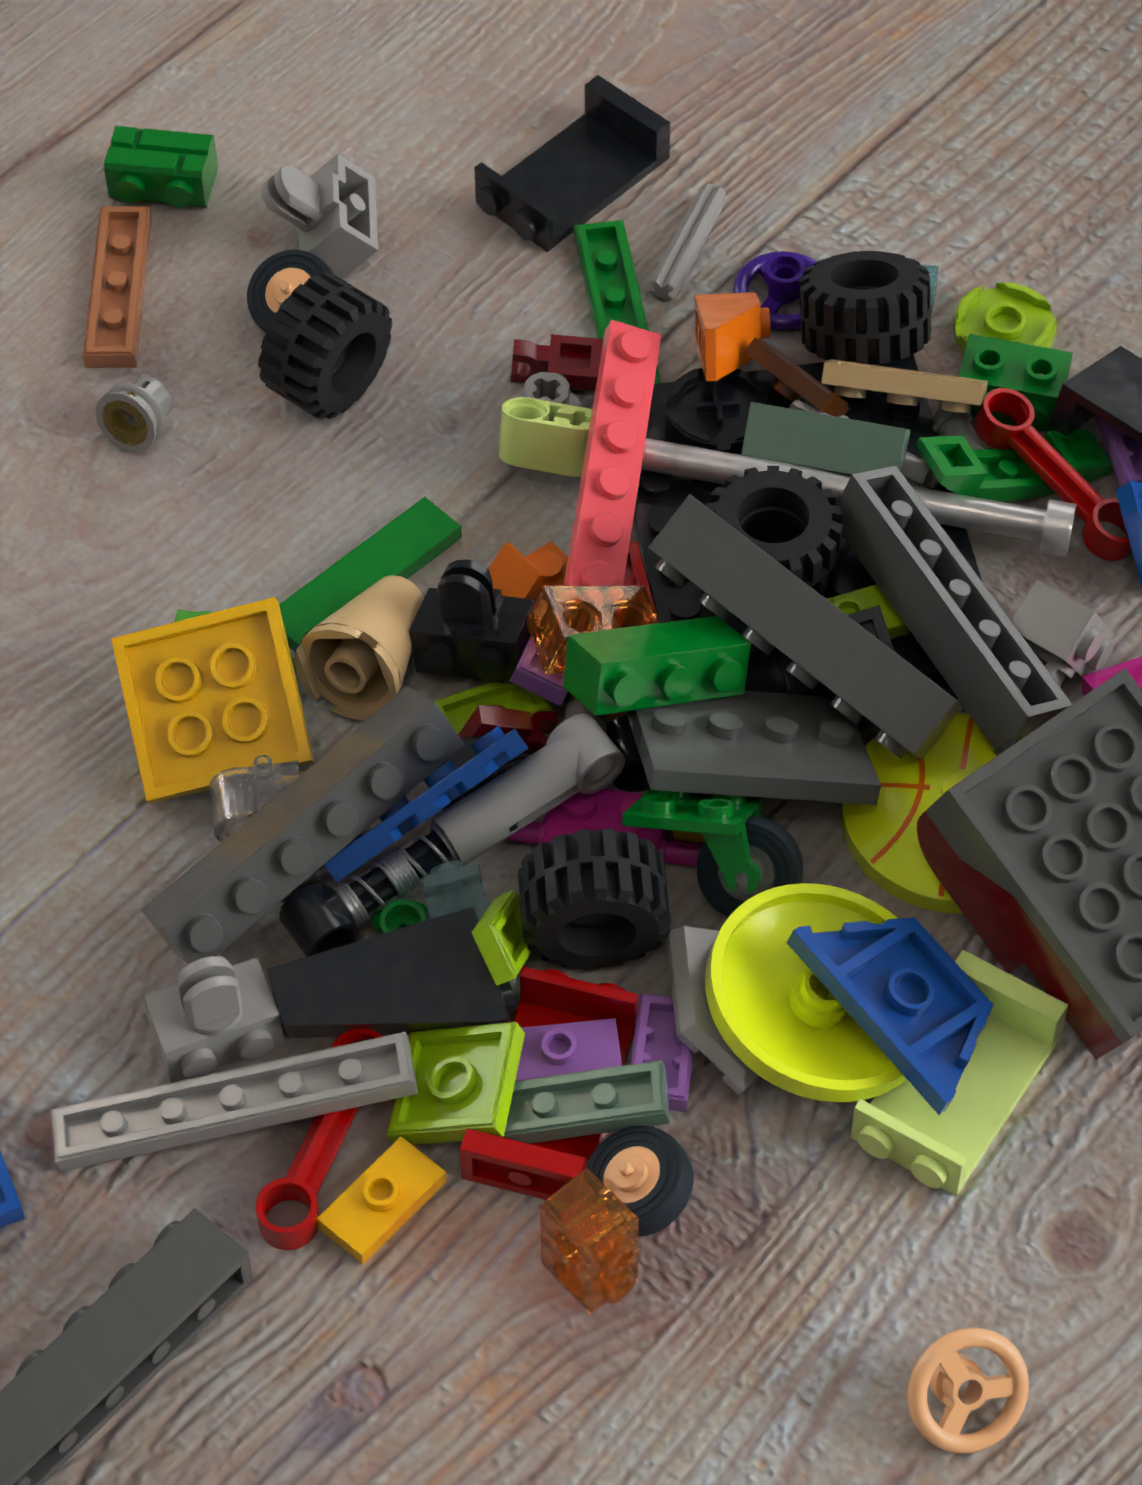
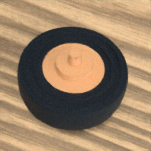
M286 250L270 256L255 270L247 289V304L254 322L266 334L268 326L280 305L291 295L296 287L300 284L304 285L308 278L314 275L320 276L322 273H330L334 276L333 271L321 258L303 250Z
M631 1126L610 1135L595 1149L586 1165V1174L582 1184L583 1195L591 1213L607 1229L621 1236L644 1237L666 1228L682 1213L692 1193L694 1173L686 1151L670 1134L652 1126Z

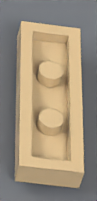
M831 359L824 362L821 384L835 385L834 393L838 396L866 398V391L871 390L887 393L886 402L917 406L919 397L940 400L939 409L970 413L971 404L980 406L986 397L988 381Z

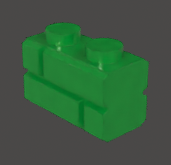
M115 126L111 147L108 148L104 161V173L110 198L120 199L127 203H137L139 201L166 203L177 208L188 206L207 207L218 171L213 135L147 128L138 129L126 126Z

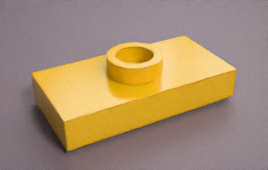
M401 1136L317 1217L318 1229L364 1265L447 1182L446 1171Z

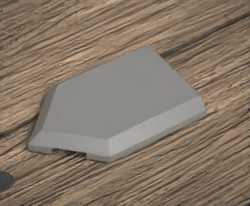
M690 926L671 929L665 940L677 1037L695 1054L700 1050L725 1074L722 1080L740 1096L759 1075L747 1067L725 1043L712 1019L705 992L706 964L719 930Z

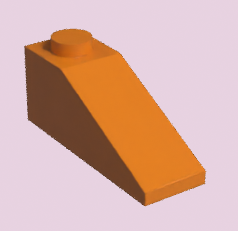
M756 292L694 295L695 346L705 380L718 381L753 360L744 351L754 338L770 339L769 307L761 308Z

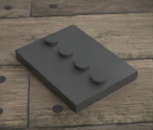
M745 691L743 695L626 711L650 790L877 805L881 783L856 724L830 704L835 697Z

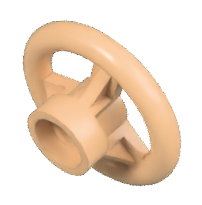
M964 1328L950 1332L937 1339L923 1352L911 1373L907 1399L912 1421L919 1433L929 1443L939 1449L961 1454L987 1449L1002 1440L1020 1419L1028 1397V1372L1021 1354L1004 1336L983 1328ZM971 1347L987 1349L1002 1360L1008 1374L988 1377L976 1363L967 1356L957 1353V1351ZM969 1380L967 1387L958 1394L960 1386ZM928 1385L932 1394L945 1405L944 1415L939 1425L932 1418L928 1408ZM1007 1397L1002 1411L988 1426L976 1432L959 1434L970 1411L979 1408L986 1399Z

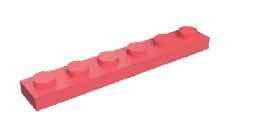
M615 320L610 321L604 333L561 598V606L609 620H613L620 610L662 336L661 334Z

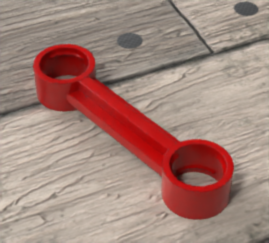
M998 388L990 391L974 419V429L978 437L993 448L1001 450L1013 449L1064 502L1076 504L1075 513L1085 522L1082 530L1083 541L1094 555L1109 561H1119L1128 557L1132 550L1118 499H1104L1031 425L1035 417V411L1028 398L1020 392L1008 388ZM991 412H1000L1008 415L1018 426H1008L999 422L993 417ZM1099 522L1115 524L1123 530L1127 537L1121 538L1111 535L1104 530Z
M351 1029L341 1034L334 1041L331 1048L383 1036L371 1029ZM359 1107L315 1116L286 1177L270 1182L260 1191L255 1205L260 1234L269 1245L281 1250H294L307 1245L316 1236L319 1230L317 1217L320 1216L317 1195ZM283 1201H298L310 1209L306 1219L292 1227L275 1226L267 1220L266 1215L273 1206Z

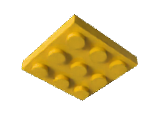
M275 597L111 638L145 797L148 803L155 804L315 763L280 606Z

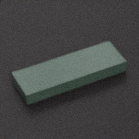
M751 402L741 455L850 475L894 465L903 473L910 430Z
M663 1060L515 1081L504 1138L530 1144L614 1132L631 1126L670 1124L667 1075Z

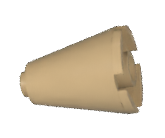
M396 575L385 576L311 628L303 636L294 656L297 676L307 693L316 701L322 695L325 699L336 705L332 712L342 717L356 720H367L400 692L412 653L409 630L424 599L419 588L406 578Z

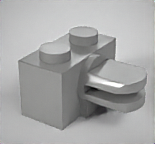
M339 154L335 155L310 177L291 165L286 164L262 184L261 194L266 207L299 229V250L310 252L321 258L337 277L343 279L378 251L375 177Z
M1038 579L1011 621L1059 687L1065 677L1072 679L1075 674L1082 678L1083 675L1090 674L1092 670L1096 672L1101 670L1110 658L1114 648V643L1111 642V639L1115 633L1095 611Z
M223 956L201 958L190 963L179 972L178 984L143 995L149 1025L171 1083L186 1078L192 1079L209 1075L216 1068L242 1059H259L270 1053L273 1049L285 1045L280 1013L257 957L235 965H231Z

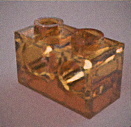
M544 586L526 621L545 674L565 673L568 635L660 623L645 586Z
M586 1168L539 1205L541 1264L592 1314L607 1301L610 1304H614L623 1299L637 1281L639 1218Z

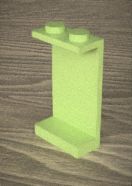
M965 950L961 951L955 963L993 1003V1007L984 1028L978 1036L970 1061L958 1082L953 1100L946 1111L938 1115L913 1085L906 1080L891 1091L875 1097L871 1104L860 1099L854 1107L851 1138L858 1141L859 1145L870 1155L880 1159L889 1158L910 1170L914 1177L924 1185L931 1188H943L956 1196L1061 1038L1068 1004Z

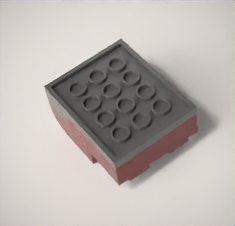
M1126 668L1017 743H1015L1012 737L993 750V753L996 755L994 759L947 790L921 814L917 822L918 841L928 865L1007 973H1011L1025 963L1047 994L1068 1004L1066 1020L1095 1060L1142 1031V690Z

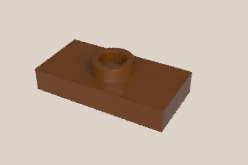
M760 337L758 339L754 338L744 351L745 354L778 378L772 387L791 402L795 400L801 401L804 398L820 411L836 417L845 415L849 410L846 401Z

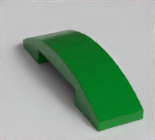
M1089 429L1074 430L1066 436L1058 431L1046 432L1044 438L1088 483L1109 474L1112 470L1111 461ZM963 435L920 437L915 445L939 483L956 494L1000 502L1029 500L1056 494L1013 449L972 450Z

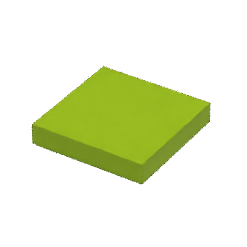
M510 1022L410 1032L409 1042L418 1094L394 1100L386 1135L392 1143L401 1136L412 1145L463 1141L467 1128L504 1137L525 1032L518 1023Z

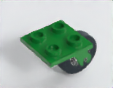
M649 789L622 814V826L701 833L705 841L700 849L697 860L698 883L707 901L726 917H729L749 898L763 891L783 885L799 884L802 881L803 862L798 845L782 826L774 821L760 817L759 812L765 806V798Z

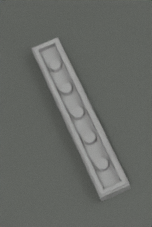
M397 1033L51 1109L56 1164L60 1171L63 1172L418 1094L407 1033Z

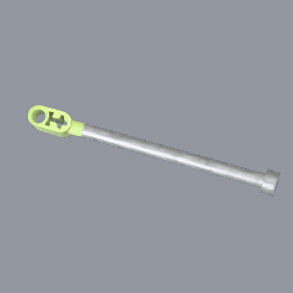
M527 397L512 398L502 404L499 458L503 462L516 467L581 477L592 410ZM649 438L645 440L641 470L722 485L725 484V479L733 474L741 478L744 476L745 469L756 467L758 471H767V466H779V471L789 472L791 468L801 470L802 477L805 479L814 476L822 482L821 490L830 489L836 497L835 505H838L851 477L850 474ZM912 486L939 524L1041 542L1039 553L1064 558L1067 556L1076 504L1049 499L1047 510Z

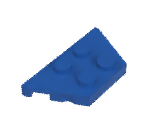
M915 917L888 919L882 924H873L867 921L848 922L843 924L840 931L812 933L810 926H800L793 930L787 941L791 949L935 1112L940 1115L946 1111L957 1091L955 1089L965 1067L970 1061L977 1044L976 1041L986 1024L993 1003Z

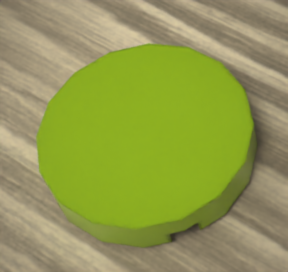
M1011 282L996 283V288L983 290V286L972 289L959 301L953 320L954 338L963 353L966 349L969 333L1051 348L1057 329L1056 316L1054 317L1050 311L1051 305L1047 299L1030 287Z

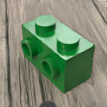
M969 333L958 377L987 380L986 395L998 388H1008L1020 392L1033 405L1035 417L1031 425L1040 431H1056L1048 425L1062 384L1069 380L1073 353ZM971 404L970 414L972 418L975 419L981 405ZM991 412L993 417L999 422L1018 426L1008 415L1000 412Z

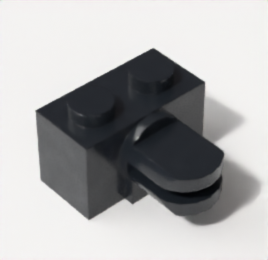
M465 559L449 563L437 588H428L409 630L416 673L514 684L510 682V679L537 622L534 599L502 596L501 589L493 588L490 570L478 562Z

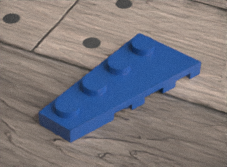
M497 726L470 745L476 754L471 760L459 768L455 766L452 760H449L426 777L423 781L429 788L427 791L411 802L404 796L379 817L381 821L379 825L364 835L360 833L324 864L335 882H339L396 842L404 834L447 806L458 796L487 778L499 767L527 750L528 746L516 729L505 735L500 727Z

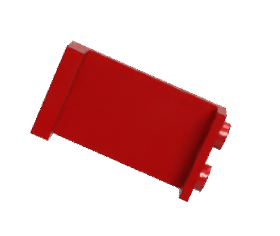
M523 966L520 973L521 1001L513 1022H517L522 1028L616 1018L622 1066L625 1065L635 1034L638 994L628 992L621 986L613 983L595 984L570 978L565 973L555 969L537 970ZM467 1128L460 1147L461 1176L465 1180L579 1208L583 1198L582 1184L586 1174V1165L595 1149L600 1145L603 1133L528 1144Z

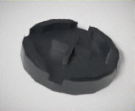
M697 368L678 378L668 391L665 422L671 436L680 444L740 454L742 453L750 403L770 405L768 402L769 396L763 384L750 373L740 369L734 370L718 381H706L703 369Z

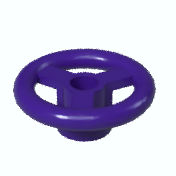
M787 251L770 252L760 255L740 269L734 281L733 293H749L748 288L751 280L760 273L768 286V297L761 305V308L769 307L770 329H800L801 313L780 315L777 312L784 304H790L800 299V277L803 276V272L808 267L814 266V263L817 261L806 255Z

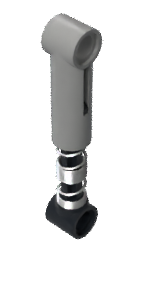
M590 714L574 715L555 728L544 747L430 819L432 825L428 835L425 837L415 835L414 844L406 849L401 847L393 849V852L390 851L386 856H382V859L379 858L378 863L373 862L371 864V871L360 878L351 876L349 885L342 882L341 885L332 888L322 883H314L299 889L282 905L279 919L306 957L354 943L359 937L358 926L365 922V920H369V912L380 905L383 908L386 907V901L396 895L398 898H403L407 893L410 894V891L417 889L418 886L421 887L420 880L422 878L430 881L429 874L444 864L451 867L450 860L463 867L578 792L591 794L604 789L621 773L625 765V757Z

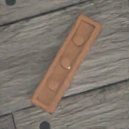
M150 206L100 207L83 351L85 368H137L152 225Z

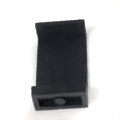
M597 75L585 84V114L503 176L482 162L474 167L476 203L485 213L496 216L512 227L521 238L532 241L548 252L574 232V225L585 224L670 158V122Z
M1119 346L1064 382L1048 426L1066 436L1097 415L1142 443V359Z

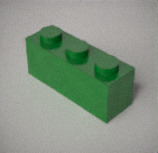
M718 616L568 635L563 687L595 716L743 695L745 692L751 642Z

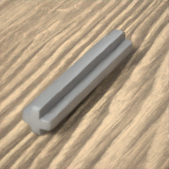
M706 183L700 187L650 280L652 285L650 291L656 298L662 297L669 301L677 296L725 205L724 196L726 193L721 186L714 187L710 183Z

